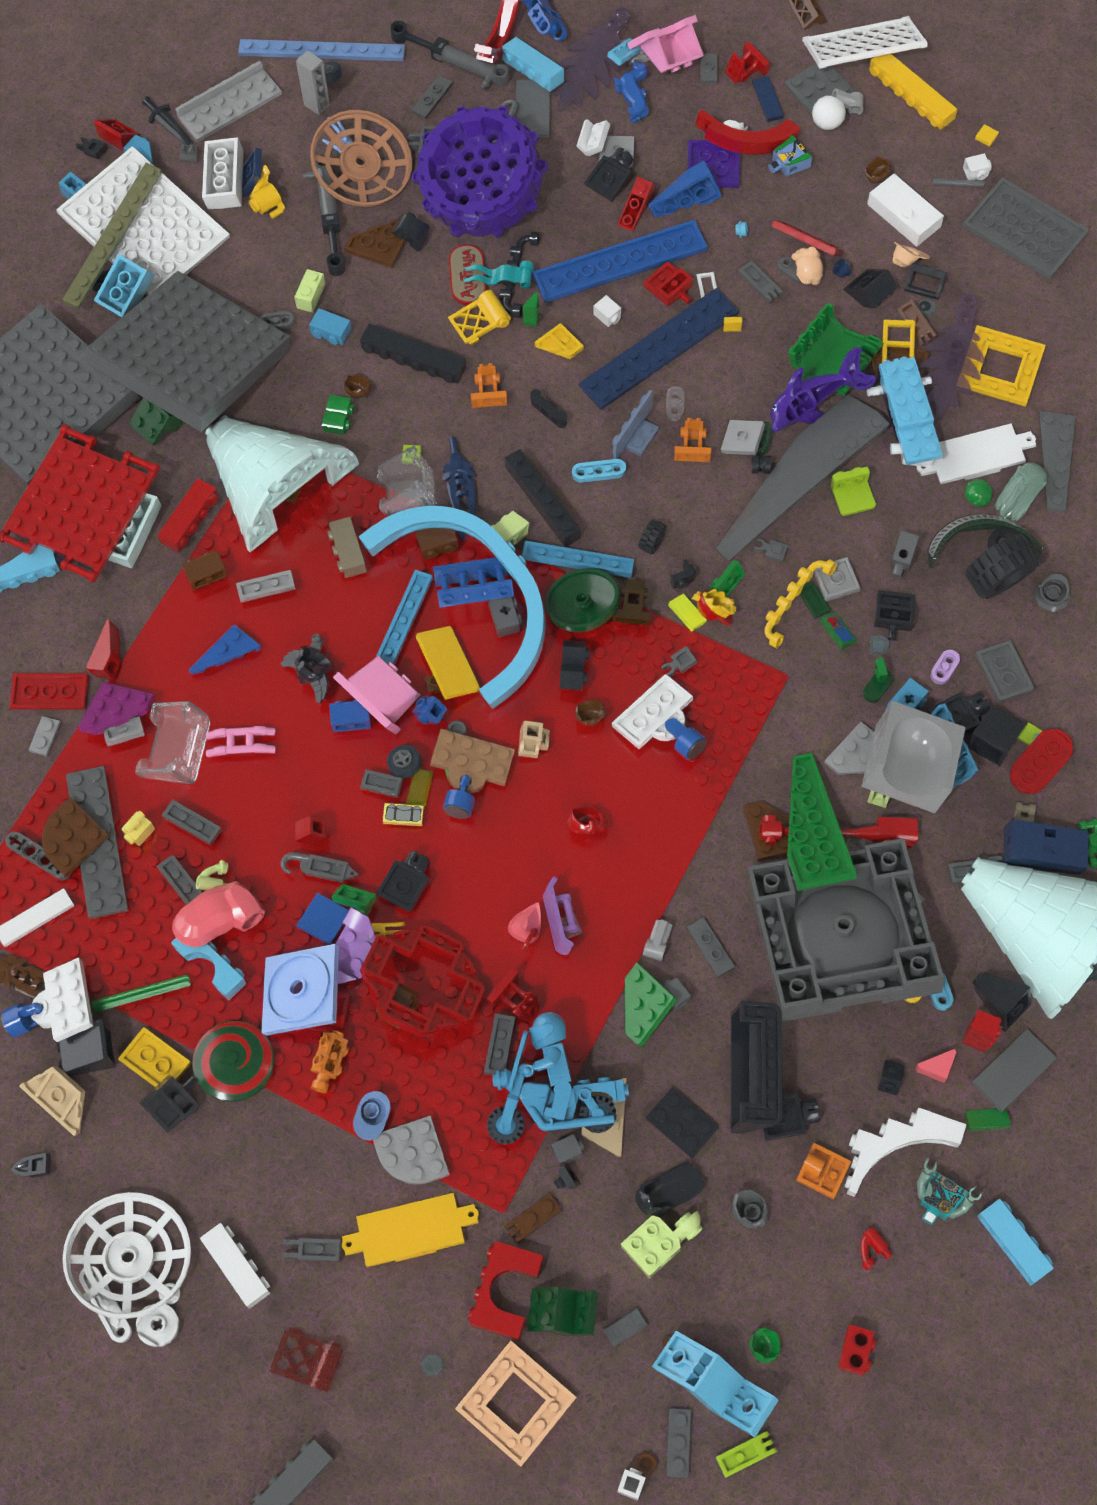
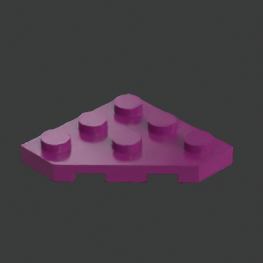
M102 682L78 728L81 732L99 735L104 733V730L109 727H117L129 722V719L134 716L145 715L155 700L154 694Z

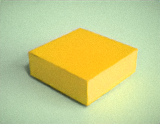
M984 124L975 139L990 147L999 132Z
M724 317L723 332L741 331L742 317Z

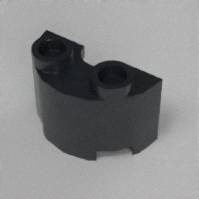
M407 212L406 215L398 217L391 233L399 239L407 240L410 247L420 251L429 234L430 226L417 219L413 213Z

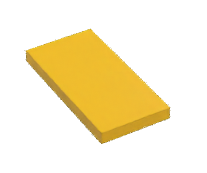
M451 626L417 633L416 639L445 700L479 691V684Z

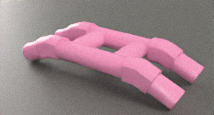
M254 726L230 729L220 728L207 732L206 738L208 740L227 736V746H218L206 750L207 757L236 753H275V746L254 744V735L274 736L275 728ZM246 735V745L234 746V736Z

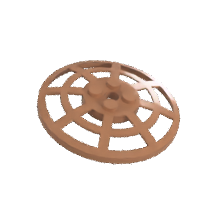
M363 110L339 112L329 117L320 125L312 140L310 160L317 180L328 193L344 203L359 207H374L385 204L400 194L410 178L412 156L407 140L394 124L378 114ZM354 118V129H347L336 135L329 127L340 120ZM361 119L376 122L385 127L387 131L380 137L372 131L361 129ZM325 132L331 139L327 145L325 156L315 155L317 142L322 133ZM354 135L355 142L345 145L340 140L345 136ZM362 135L370 137L377 142L373 146L362 142ZM392 135L401 145L405 159L395 160L394 154L386 142ZM334 145L342 151L340 158L330 157ZM381 147L385 149L389 160L380 159L377 151ZM356 159H362L364 165L357 164ZM316 162L325 164L329 176L334 181L329 186L319 175ZM330 165L340 166L343 174L337 178ZM406 166L405 178L400 189L396 191L386 187L387 181L394 176L395 167ZM380 167H390L386 180L377 175ZM351 179L358 183V190L350 188L343 183ZM374 180L379 184L374 189L365 190L364 182ZM340 187L349 193L359 195L360 202L347 199L337 194L334 190ZM383 188L393 193L386 199L367 202L366 195L375 194Z

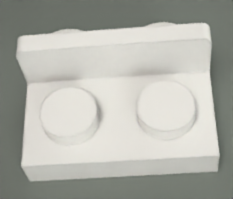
M588 119L585 120L578 139L577 148L586 156L601 152L610 123L605 120L593 125Z

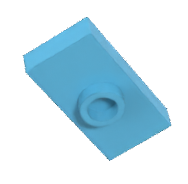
M628 38L610 50L607 57L620 66L640 53L641 48L638 46L629 49L627 43L632 41V39Z

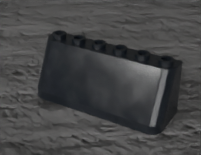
M741 1001L731 1012V1133L744 1134L772 1127L782 1120V1012L780 1007L774 1003Z

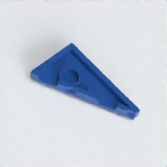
M233 625L189 669V672L192 675L202 673L206 668L214 665L218 667L231 662L235 658L244 657L243 654L254 650L257 652L261 649V646L236 625Z

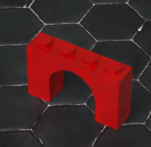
M495 1241L493 1246H489L486 1258H489L487 1267L483 1266L480 1275V1278L483 1279L482 1285L476 1288L474 1299L477 1301L475 1307L470 1308L467 1320H470V1326L519 1341L525 1318L497 1308L490 1297L491 1286L498 1276L507 1272H516L538 1279L544 1257L534 1252Z

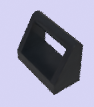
M912 263L904 291L938 300L947 272ZM918 273L939 279L940 283L937 292L910 285L913 274Z

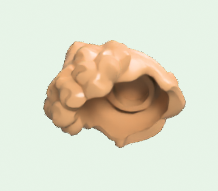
M809 247L807 249L801 248L793 253L792 259L796 261V275L800 281L806 285L819 284L823 276L820 252L815 247Z

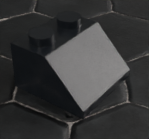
M866 269L843 290L863 307L875 308L880 304L881 300L892 294L897 285L889 269Z

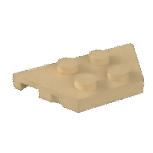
M58 1066L47 1069L45 1072L36 1075L19 1086L73 1136L79 1135L85 1090Z
M626 1078L620 1079L623 1080L624 1084H626ZM592 1092V1096L601 1095L613 1102L617 1111L616 1121L609 1130L602 1133L590 1132L585 1127H582L581 1135L615 1154V1156L621 1157L625 1101L614 1102L613 1098L607 1093Z

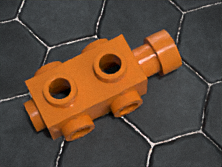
M339 1031L323 1033L311 1068L312 1072L318 1074L316 1080H313L311 1089L327 1093L329 1078L335 1079L341 1073L342 1066L340 1063L349 1050L347 1046L348 1040L343 1038V1033Z

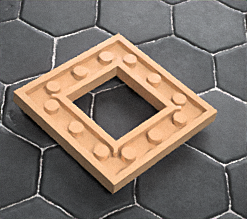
M510 1341L455 1409L522 1467L577 1397ZM513 1373L546 1400L519 1434L486 1407Z

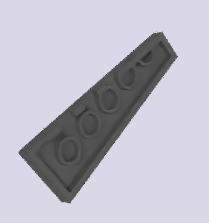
M1040 411L1039 426L1042 463L1047 473V484L1045 485L1046 510L1065 513L1076 416Z

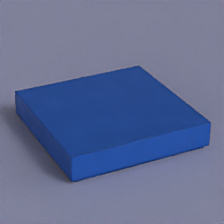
M317 893L296 926L327 945H332L344 926L342 922L349 910Z

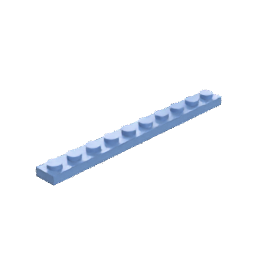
M240 39L238 53L239 56L299 58L308 50L321 59L404 61L405 45Z

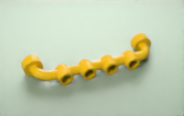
M831 559L827 562L819 560L813 562L807 569L802 567L799 570L798 577L800 579L798 582L792 581L788 585L787 591L790 593L786 598L780 596L776 603L779 608L776 612L770 610L766 616L768 623L765 626V635L770 640L769 645L777 649L782 644L784 635L778 632L773 634L772 629L780 622L783 613L791 607L794 598L800 595L805 583L811 580L814 571L817 568H823L822 572L831 576L836 570V562Z

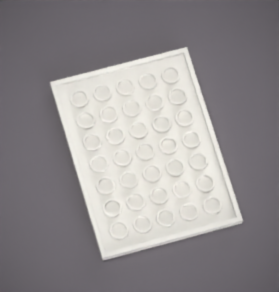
M132 146L56 209L57 213L91 245L95 246L145 163L153 164ZM162 173L109 261L113 264L117 255L120 254L155 274L145 293L148 296L175 272L180 271L187 275L229 239L230 234Z

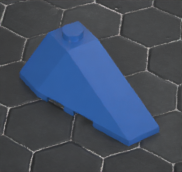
M702 161L683 173L649 204V207L654 217L657 218L675 213L677 209L682 207L690 209L693 204H709L722 197L705 161Z

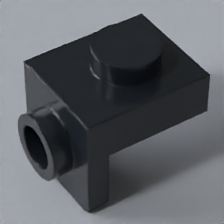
M687 559L683 560L684 571L671 575L670 583L673 589H683L694 581L696 571L693 564H689Z
M885 1060L878 1090L898 1095L905 1065Z

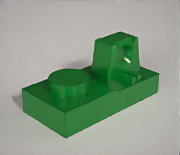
M733 560L722 576L712 581L709 585L711 590L723 591L725 596L728 597L745 576L739 561Z
M342 884L332 895L333 902L356 908L357 911L366 915L371 912V905L377 900L376 894Z

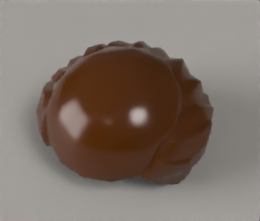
M876 157L872 159V162L867 165L868 167L865 170V175L871 183L882 182L890 176L891 163L886 158Z
M359 373L352 376L347 375L344 381V389L348 395L359 398L370 393L371 383L367 378H364Z
M598 700L581 702L576 707L575 718L586 726H594L604 718L606 710L603 703Z

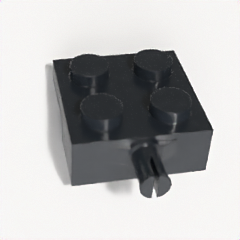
M878 590L874 627L889 629L888 640H891V638L892 641L896 640V631L898 630L912 631L915 595Z
M169 1074L139 1103L168 1133L182 1119L185 1120L200 1106L191 1097L189 1092L197 1081L191 1076L184 1084H181Z

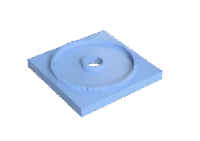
M332 944L266 958L262 1034L272 1035L336 1023L339 946ZM302 982V990L298 994H294V987Z

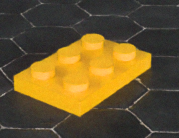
M145 1027L141 1029L118 1058L121 1063L154 1087L169 1074L178 1081L191 1065L187 1058Z

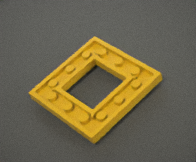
M977 325L956 386L1026 407L1046 345ZM988 348L1022 358L1015 383L980 373Z

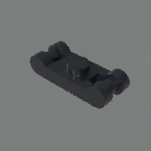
M532 390L530 393L531 405L557 427L565 428L567 426V413L565 411H558L552 402L546 401L541 396L540 390Z

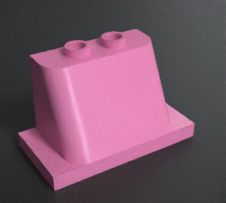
M696 15L660 30L657 28L646 32L627 43L629 49L639 46L660 73L669 70L673 73L680 70V66L686 68L693 65L692 61L704 56L692 25L698 22Z
M379 656L349 679L339 672L333 677L385 728L394 734L401 730L395 722L420 696L409 685L412 682L404 674L400 676L397 673L399 669L391 662L387 664Z

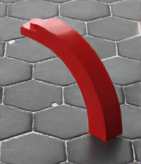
M501 1L497 19L489 38L483 45H475L474 51L478 52L477 59L496 63L502 57V46L508 43L511 38L522 1Z
M703 109L698 113L695 122L699 129L706 132L704 137L706 140L726 150L743 154L772 153L792 135L797 139L801 127L789 119L768 130H739L721 123Z

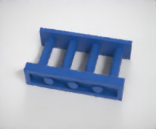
M497 558L433 567L436 586L442 585V590H437L439 608L514 596L512 579L505 580V576L509 575V573ZM497 577L498 581L487 583L486 579ZM479 580V584L468 585V581ZM460 583L461 587L450 588L449 584Z

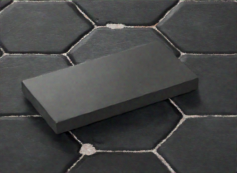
M516 80V101L518 103L516 119L530 128L531 131H535L538 138H549L550 92L533 80Z
M1027 1029L971 1084L1002 1113L1057 1057Z

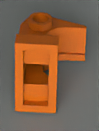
M493 363L488 365L479 364L480 367H477L478 374H474L475 385H479V393H471L472 408L507 405L506 391H497L500 375L499 372H496ZM493 385L494 392H483V386Z
M687 418L684 427H681L680 438H684V446H675L674 461L710 462L711 448L702 447V439H706V428H703V421H701V418ZM688 439L698 440V447H687Z

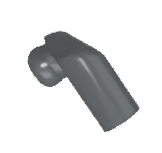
M314 634L311 637L312 643L310 647L321 652L323 639L319 634Z

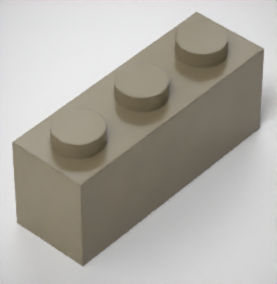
M347 517L329 522L330 530H327L330 541L334 540L335 545L332 546L334 556H338L340 560L337 562L339 572H343L345 578L366 573L365 563L351 518Z

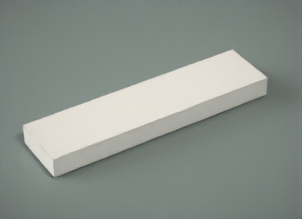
M63 888L1 925L0 941L3 946L7 947L74 907L65 889Z

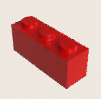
M977 1010L967 1027L962 1044L985 1053L988 1048H992L1001 1034L1003 1028L999 1026L1001 1019Z

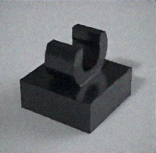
M564 1166L558 1170L561 1177L554 1181L557 1189H562L565 1186L568 1189H574L581 1185L571 1167Z

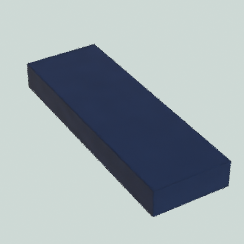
M769 76L753 79L752 84L766 121L783 119L784 115Z

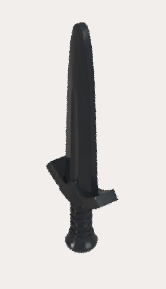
M145 96L142 99V104L152 111L148 120L149 123L153 124L155 119L183 144H193L184 130L166 112L171 111L169 104L156 107L151 102L150 97Z

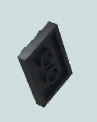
M673 1087L645 1117L647 1121L691 1159L694 1158L719 1129L715 1123Z

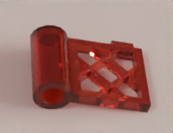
M291 1327L289 1331L285 1330L269 1372L328 1393L343 1350L340 1349L341 1345L333 1341L325 1344L302 1336V1331ZM288 1336L295 1338L298 1347L289 1352L285 1346ZM311 1344L318 1346L315 1355L307 1358L303 1348ZM300 1350L304 1361L293 1365L289 1355ZM287 1357L290 1368L284 1371L277 1370L276 1367L279 1360ZM306 1364L309 1370L306 1379L298 1377L295 1370Z

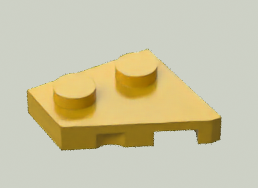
M561 323L535 341L536 348L567 359L573 358L584 350V346Z

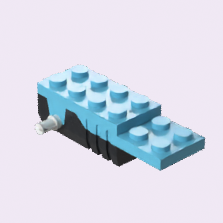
M902 357L900 360L896 358L891 362L889 360L883 361L882 364H879L877 372L880 386L867 389V395L883 396L896 441L899 440L906 465L941 459L943 454L933 425L932 411L924 389L925 385L932 383L931 377L921 378L915 357Z

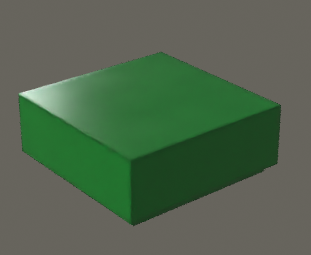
M883 657L877 658L874 670L878 682L884 683L888 676Z

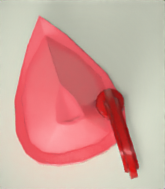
M539 902L516 914L509 922L508 932L516 940L524 942L523 950L527 949L529 943H533L539 938L541 930Z

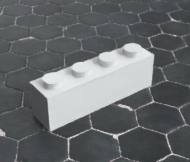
M220 1223L200 1239L240 1298L250 1309L270 1294L267 1290L270 1285L263 1276L261 1278L258 1277L256 1274L257 1266L252 1259L247 1261L244 1256L247 1252L240 1242L238 1244L234 1242L232 1237L235 1235L230 1227L226 1226L224 1228Z

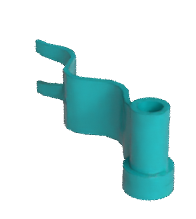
M522 261L520 267L501 265L493 270L478 264L465 267V271L479 270L492 278L483 275H473L464 279V283L478 280L487 285H495L500 281L506 280L520 283L522 288H529L534 264L531 261Z

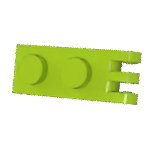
M768 1431L715 1457L725 1478L778 1452L776 1447L769 1451L766 1448L773 1444L772 1439L765 1443L762 1440L769 1436Z

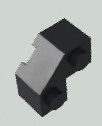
M564 640L560 670V689L582 690L583 684H587L588 673L584 672L585 659H589L590 648H586L587 641Z

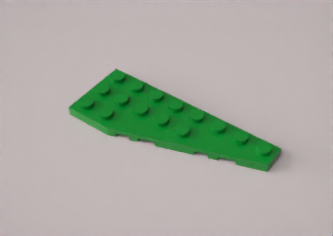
M812 753L793 756L787 860L798 891L853 880L857 877Z

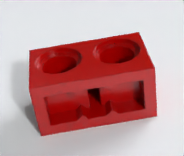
M848 1325L837 1369L859 1376L869 1372L872 1360L868 1358L870 1350L874 1351L877 1338H873L874 1331ZM855 1336H863L866 1344L864 1346L857 1345ZM852 1356L860 1359V1367L851 1365L850 1358Z

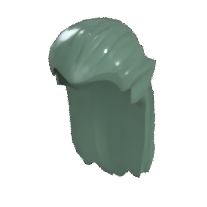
M1035 462L1018 466L1016 473L1007 483L995 503L996 510H1000V515L1003 518L1011 517L1012 521H1018L1023 517L1038 493L1047 484L1045 469Z

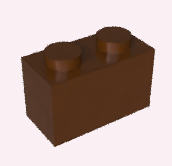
M428 528L415 532L423 560L435 558L443 553H452L458 549V540L454 529Z
M217 550L207 552L199 558L190 559L182 564L193 591L228 577Z

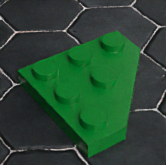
M636 963L625 977V1034L638 1046L642 1047L678 999L639 963Z

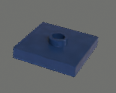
M256 147L243 165L242 195H249L261 178L262 149Z

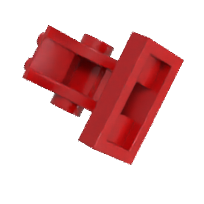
M747 42L743 47L744 57L740 59L734 52L727 63L725 71L734 83L745 82L749 76L757 71L763 76L768 74L770 62L750 42Z
M511 968L487 997V1004L494 1009L499 1001H501L512 1010L511 1013L517 1019L521 1020L523 1018L528 1021L536 1014L540 1007L537 1001L538 997L530 990L527 993L515 984L519 979V975L516 970ZM515 994L524 999L518 1005L510 1001Z

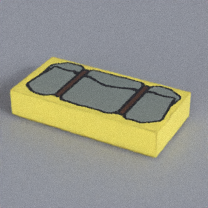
M385 803L383 824L422 826L424 806Z

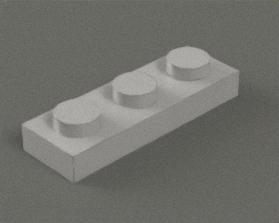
M291 570L236 583L241 602L295 589Z

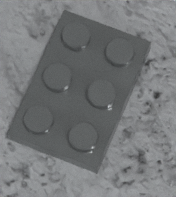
M1011 640L975 653V657L998 704L1033 692L1034 686Z

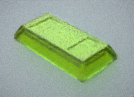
M419 769L412 776L406 804L425 807L433 771Z

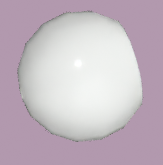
M824 96L818 99L812 110L813 121L823 130L836 129L844 121L846 115L843 102L833 96Z

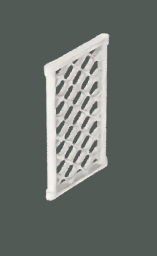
M909 16L815 36H806L802 40L819 69L927 47L926 39L921 35Z

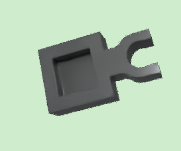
M757 539V543L762 544V547L754 546L753 551L766 552V558L783 562L788 549L787 544L772 539L768 544L762 539Z
M687 646L671 656L673 660L671 663H666L661 667L664 671L667 668H671L667 676L672 677L678 669L683 673L697 664V660Z

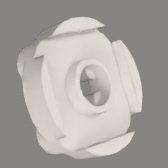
M164 1304L151 1313L137 1317L136 1327L138 1336L149 1346H165L176 1337L179 1331L177 1313L172 1307ZM161 1319L163 1327L161 1329L158 1328L156 1331L153 1330L155 1327L153 1322H158Z

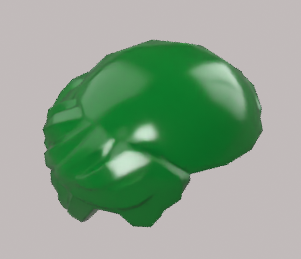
M973 479L967 484L965 497L974 506L983 507L988 505L992 499V488L985 480Z
M765 1327L757 1329L749 1342L752 1354L761 1363H769L779 1357L781 1350L780 1337H778L777 1332Z

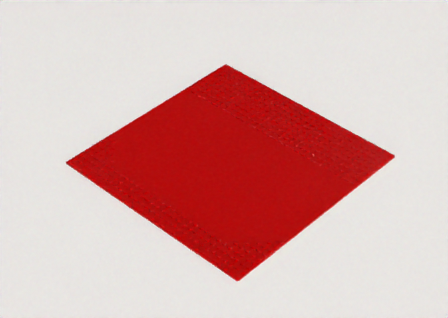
M324 468L301 486V491L295 504L283 501L273 509L278 530L251 552L247 550L229 498L227 499L188 560L199 558L207 552L217 550L228 577L193 591L184 568H182L120 662L114 679H109L107 682L154 694L155 700L148 713L132 717H140L145 735L108 747L104 733L93 735L81 732L77 728L9 831V833L19 832L43 847L42 833L48 818L69 798L66 774L104 766L129 911L89 919L80 865L71 872L68 879L59 880L10 850L4 839L0 845V926L63 888L70 897L74 907L7 947H4L0 941V948L20 959H27L28 963L45 972L80 958L83 961L88 995L96 999L182 975H188L191 981L190 986L113 1008L195 1051L201 1037L214 1026L224 1022L242 1021L250 1023L262 1031L266 958L327 946L326 943L300 930L296 926L317 893L333 901L332 895L342 884L376 894L395 860L403 862L411 850L419 852L418 855H425L430 861V865L425 871V875L430 878V881L412 912L409 913L376 895L377 900L371 905V912L366 916L369 917L371 923L405 922V926L386 927V931L417 929L418 926L428 925L462 942L465 948L464 952L467 958L471 960L479 982H482L485 988L470 1024L419 1037L404 1029L399 1030L379 1018V1013L376 1012L377 1006L363 977L340 983L337 987V993L351 996L342 1032L344 1034L343 1038L348 1040L347 1046L349 1050L340 1063L342 1066L341 1073L335 1079L329 1078L327 1093L311 1089L313 1080H316L318 1075L311 1071L313 1059L316 1056L319 1041L325 1032L310 1029L266 1035L274 1051L275 1063L272 1076L264 1088L358 1138L360 1137L354 1131L353 1126L354 1116L359 1102L369 1092H382L390 1101V1112L382 1132L431 1116L450 1175L438 1180L490 1208L504 1213L548 1131L540 1130L519 1098L516 1109L522 1114L525 1122L521 1137L513 1143L502 1144L493 1140L488 1133V1117L495 1109L505 1106L510 1092L506 1088L498 1090V1086L494 1087L493 1076L484 1074L495 1014L515 1016L511 1013L512 1010L501 1001L493 1009L487 1004V997L511 968L516 970L519 975V979L515 984L527 993L530 990L538 997L537 1001L540 1007L535 1015L528 1021L523 1018L519 1020L515 1017L506 1069L513 1071L524 1030L529 1031L533 1027L535 1019L545 1012H554L563 1018L566 1025V1039L560 1041V1043L564 1045L572 1078L570 1083L573 1085L625 987V977L634 965L638 963L647 939H650L656 920H660L788 680V675L695 631L691 632L690 629L643 607L642 612L651 613L650 626L613 622L611 617L607 622L592 630L583 632L563 630L550 620L545 607V598L552 584L561 576L567 574V572L550 564L525 560L527 563L525 566L532 575L543 602L546 624L542 651L526 681L517 691L494 709L486 702L480 691L446 700L441 690L429 693L424 679L427 675H434L416 639L417 633L451 626L479 687L482 688L507 668L522 646L528 620L524 594L510 574L505 576V580L512 579L513 597H515L517 603L515 611L516 614L520 613L522 624L520 625V632L499 638L489 609L488 600L439 608L437 590H442V585L436 586L433 567L496 558V556L487 546L478 539H474L471 535L465 533L466 540L463 541L455 530L458 549L452 553H443L435 558L423 560L415 533L422 530H417L398 538L372 556L361 542L359 536L388 516L406 509L422 507V505L351 472L332 486L327 481ZM350 517L363 556L366 573L345 578L344 573L339 572L337 562L340 560L338 556H334L332 546L335 545L334 540L330 541L327 530H330L329 522ZM515 549L516 551H514V553L517 556H522L523 552L518 549ZM291 570L295 585L294 590L250 601H240L236 583ZM418 570L432 575L433 580L395 663V666L399 669L397 673L400 676L404 674L412 682L409 685L420 694L416 701L395 722L401 730L394 734L370 713L371 729L333 732L330 704H334L337 701L353 702L356 700L333 677L339 672L349 679L376 658L414 571ZM497 577L488 578L486 579L487 583L498 581ZM479 580L468 581V585L479 584ZM460 583L449 584V587L455 588L461 587ZM621 597L617 609L623 610L624 599ZM233 625H236L261 646V649L257 652L254 650L243 654L244 657L235 658L231 662L218 667L214 665L206 668L202 673L192 675L189 672V669ZM314 634H319L323 639L321 653L326 655L335 667L334 670L327 674L330 685H328L326 698L322 699V704L316 702L315 692L311 684L300 683L294 667H283L280 663L284 661L283 657L288 655V652H292L293 649L300 650L301 646L310 647L312 643L311 637ZM564 640L587 641L586 648H590L589 659H585L584 672L588 673L587 684H583L582 690L559 688ZM687 646L697 660V664L683 673L678 669L670 678L693 696V700L682 710L685 717V727H693L706 737L704 750L693 760H687L675 750V739L660 741L652 737L645 745L638 749L612 727V722L660 678L671 671V668H667L664 671L661 666L671 663L673 661L671 656ZM434 696L440 700L447 710L438 724H423L413 713L416 702L421 697ZM589 700L601 701L606 710L604 718L594 726H586L575 718L577 705L581 702L584 703ZM453 721H461L465 724L466 736L515 749L505 786L486 781L480 791L470 793L475 798V803L471 816L466 819L455 818L445 813L443 805L446 794L449 790L456 789L452 785L450 786L445 769L430 766L440 730H447L448 725ZM524 721L543 723V728L550 730L548 750H539L537 758L518 756L520 728ZM254 726L275 728L274 736L254 735V744L275 746V753H236L207 757L206 750L218 746H227V736L208 740L206 738L207 732L220 728L230 729ZM246 735L234 736V746L246 745ZM410 745L415 747L420 753L422 759L421 768L414 776L403 779L398 798L360 788L366 769L394 776L388 769L387 758L395 747ZM172 800L221 827L222 831L212 845L205 843L162 817V814ZM385 803L424 806L422 826L383 824ZM592 805L606 817L608 822V829L606 831L595 832L590 835L575 833L567 824L572 809L590 808ZM136 811H141L155 828L141 846H138L136 843L132 845L126 841L122 831L123 826ZM308 816L325 820L326 838L311 845L295 841V822ZM13 839L11 841L13 844L16 843L20 847H22V844L18 841V839ZM27 848L26 855H33L36 848ZM290 852L348 862L349 866L358 874V877L341 883L309 876L302 872L301 861L293 859L286 863V867L292 871L291 874H288L282 870L281 860L284 855ZM171 855H174L195 884L197 877L202 871L219 864L220 860H224L228 863L227 873L219 875L217 871L209 877L222 879L223 883L228 884L234 881L241 883L258 899L265 910L264 918L251 929L241 931L233 927L230 931L210 941L217 948L216 953L218 955H225L231 961L229 965L233 969L237 967L245 975L243 978L246 984L230 1000L223 996L212 983L215 976V965L211 961L204 958L187 961L171 944L176 938L172 931V922L179 911L186 906L157 868V865ZM47 856L41 860L42 865L50 863ZM553 876L558 878L553 887L555 896L571 895L575 921L579 928L577 932L565 933V938L574 944L568 955H562L555 950L543 901V893ZM539 902L541 912L539 938L535 942L529 943L527 949L523 950L524 942L516 940L509 934L508 925L516 914ZM557 903L562 926H568L563 903ZM339 904L340 906H342V907H344V908H346V909H348V910H350V908H351V907H348V906ZM345 924L332 944H336L338 938L340 937L343 929L346 926ZM419 944L416 945L411 958L392 950L381 973V976L396 983H401L420 994L421 998L416 999L418 1003L416 1011L429 1017L435 1002L454 1010L464 986L463 983L446 976L453 962L452 960ZM515 994L510 1001L518 1005L524 999ZM529 1032L521 1064L533 1065L535 1061L543 1059L544 1055L542 1048L536 1050L535 1046L532 1045ZM547 1069L542 1071L536 1070L533 1076L525 1077L524 1083L548 1084L554 1093V1086L550 1084ZM364 1140L375 1146L373 1140Z

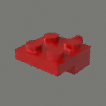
M668 261L643 282V287L668 307L678 299H682L686 304H689L692 300L685 292L692 287L693 277L682 268L676 269Z

